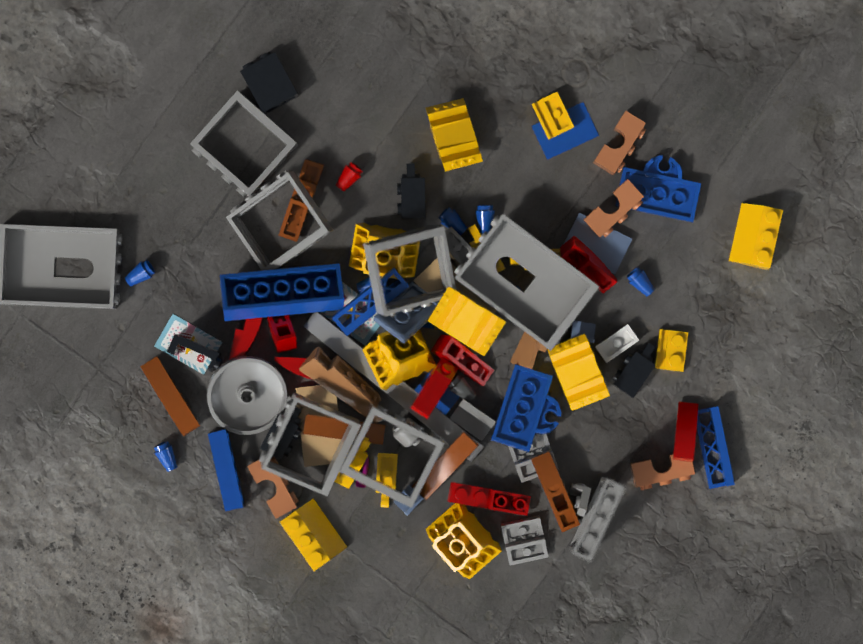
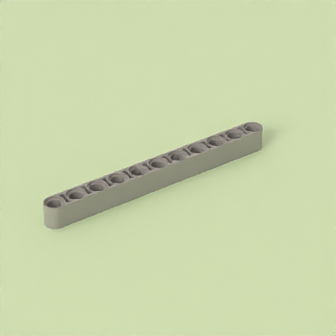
M314 312L303 326L380 388L362 350L363 348L318 312ZM405 382L400 383L398 386L393 384L387 390H383L433 432L441 436L449 445L453 444L464 432L463 429L437 408L433 409L428 419L411 409L418 393ZM473 437L471 438L478 444V447L467 457L470 462L475 459L484 447Z

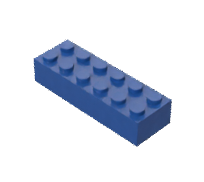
M339 263L220 275L224 321L341 310L344 307V293Z

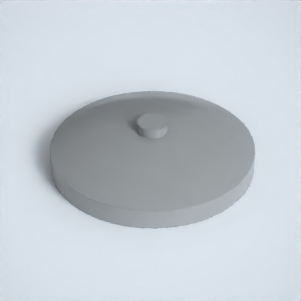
M254 356L236 357L222 364L212 375L207 388V403L215 421L224 429L241 435L257 434L270 428L277 415L284 411V405L287 400V389L280 372L268 361Z

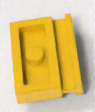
M558 92L532 103L548 140L575 128Z
M659 329L655 369L684 372L688 332Z

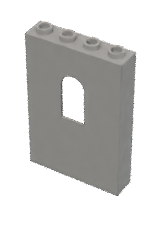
M504 214L501 217L497 215L490 224L493 226L490 232L487 233L485 231L478 241L481 244L477 249L473 247L466 255L469 259L465 265L460 263L454 271L456 274L455 279L551 351L599 286ZM500 258H512L535 276L524 293L497 272L496 263Z
M0 224V305L116 309V305H119L120 294L117 293V285H120L121 282L118 265H121L122 255L118 252L119 246H122L123 236L119 234L120 230ZM55 257L88 259L94 266L93 273L87 278L54 277Z

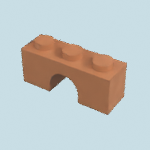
M625 111L614 129L622 135L624 140L623 146L613 149L605 144L593 163L612 175L616 171L620 173L626 164L623 162V159L626 155L631 156L636 147L633 145L636 138L641 139L647 130L643 128L646 123Z
M628 179L612 192L619 201L618 209L610 214L604 213L597 206L583 219L599 237L602 235L607 237L614 230L612 226L616 222L621 224L628 217L626 213L630 209L636 210L643 203L641 199L644 196Z
M670 454V466L663 473H658L653 469L650 459L631 463L630 467L635 487L646 490L652 488V484L660 483V486L671 484L672 479L679 478V481L691 479V475L695 474L693 462L673 460V454Z
M272 457L270 461L279 465L276 458ZM258 460L247 467L256 484L263 480H271L276 485L277 491L275 496L266 502L275 519L297 508L296 503L299 500L294 491L290 493L287 487L289 485L287 479L261 469V462Z

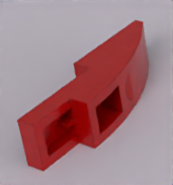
M451 482L447 502L527 516L531 496Z

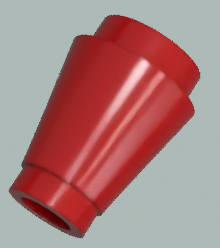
M350 162L348 165L346 164L335 185L345 192L346 189L362 177L363 170L353 162Z

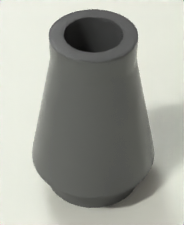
M459 374L453 377L448 386L451 392L465 399L468 403L477 395L466 379Z

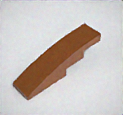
M305 159L299 179L313 199L324 164ZM295 189L278 236L298 242L309 209Z
M158 356L140 366L181 434L185 436L200 426L199 422Z
M306 414L303 434L342 439L349 424L336 418ZM371 423L365 437L369 438L368 441L373 444L383 445L386 425Z
M465 431L435 461L419 493L425 500L478 447V444ZM418 480L412 485L413 488H415Z

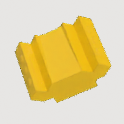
M464 98L426 107L430 128L445 171L483 162Z
M366 223L356 224L349 266L363 271L364 274H369L363 243L407 231L385 228L379 225L370 226ZM420 241L375 252L380 276H383L394 267L403 278L415 277ZM394 274L391 277H389L398 279Z
M449 286L428 319V322L482 356L486 355L506 323Z
M420 330L405 343H402L386 331L379 334L377 340L370 342L362 349L380 388L383 390H387L393 384L398 386L405 380L418 377L424 371L430 372L436 365Z
M585 334L555 345L551 351L547 349L571 411L610 396Z
M453 504L426 528L428 537L434 543L432 547L454 572L458 570L463 577L471 579L502 552L500 544L492 539L490 532L484 529L475 515L469 512L466 505Z

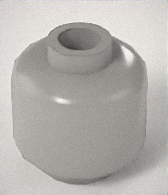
M406 418L405 423L411 426L413 423H416L411 418ZM396 425L393 427V437L404 447L416 446L422 440V438Z

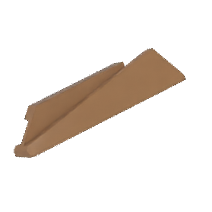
M524 331L510 362L533 369L537 352L545 353L547 348Z
M319 346L314 349L300 366L299 370L365 417H367L371 407L376 408L381 401L379 393L338 355L331 361ZM375 415L372 422L377 424L383 419Z

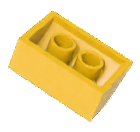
M741 203L728 261L765 270L770 269L783 210Z
M314 498L280 521V524L313 571L347 548V545Z

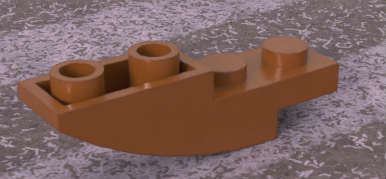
M549 450L532 457L531 461L561 532L579 526V520Z

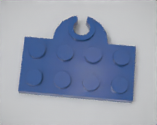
M663 155L652 158L645 165L643 171L623 167L620 185L628 179L644 196L641 199L643 203L634 211L694 222L701 183L683 180L680 164L670 157L668 160L670 165L668 171H661L659 169V162L662 161ZM616 199L615 207H618L619 201Z
M515 364L491 441L530 452L535 434H547L557 428L558 422L551 423L545 419V415L549 412H553L557 417H561L559 403L555 398L548 395L553 376Z

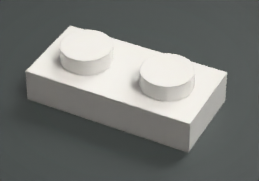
M627 324L595 348L604 361L608 363L638 342L639 339Z

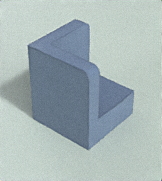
M573 321L570 339L585 334L589 343L594 344L596 325Z
M408 485L402 493L411 496L414 488ZM419 494L412 508L394 500V503L408 516L423 500V497Z

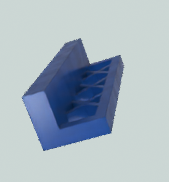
M394 267L380 278L381 284L384 282L382 289L385 304H388L409 287L408 283ZM394 274L398 279L390 286H386L387 279ZM372 286L368 287L332 316V319L346 336L377 313L374 299H371ZM359 301L367 302L363 308L355 311L356 304ZM343 314H352L343 324L338 319Z
M719 406L700 409L698 414L709 412L711 418L707 427L700 423L699 416L697 418V433L709 489L735 485ZM707 430L714 434L715 437L711 446L703 440ZM711 450L719 456L715 466L708 462L707 459ZM715 469L722 473L724 482L712 483L711 475Z
M225 429L208 433L225 511L244 508L245 503L229 432Z

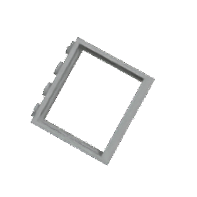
M238 90L190 143L193 147L191 151L199 158L204 156L208 160L206 164L212 170L216 171L218 169L223 173L221 177L228 184L233 182L238 186L236 191L244 198L246 195L250 196L256 193L298 146L297 142ZM237 102L287 145L249 188L200 145L204 138Z
M284 171L277 175V180L274 183L268 182L260 188L262 191L259 194L253 193L245 199V204L242 206L238 204L230 210L231 214L226 217L262 271L282 268L334 231L294 171ZM290 181L321 228L270 263L240 217Z
M434 224L363 243L376 312L384 317L395 316L396 312L399 311L410 312L417 306L433 305L432 302L440 301L448 286L456 290L444 226ZM434 237L443 289L385 304L375 252Z
M294 392L292 397H288L284 407L286 410L284 414H280L277 419L276 426L278 427L275 433L272 432L269 436L267 450H263L260 455L261 469L328 496L361 427V423L356 418ZM297 402L349 424L321 482L270 461Z
M379 405L376 408L372 406L343 462L340 472L412 508L445 443L441 441V436L433 432L430 435L423 432L424 428L416 423H413L411 426L405 423L406 419L398 414H395L393 417L387 414L388 409ZM375 415L436 445L411 496L350 467Z
M601 477L587 507L585 516L582 518L568 548L573 554L591 562L623 494L624 486Z

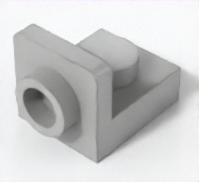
M582 483L571 484L569 494L577 496L574 505L575 508H578L576 515L584 517L591 488Z

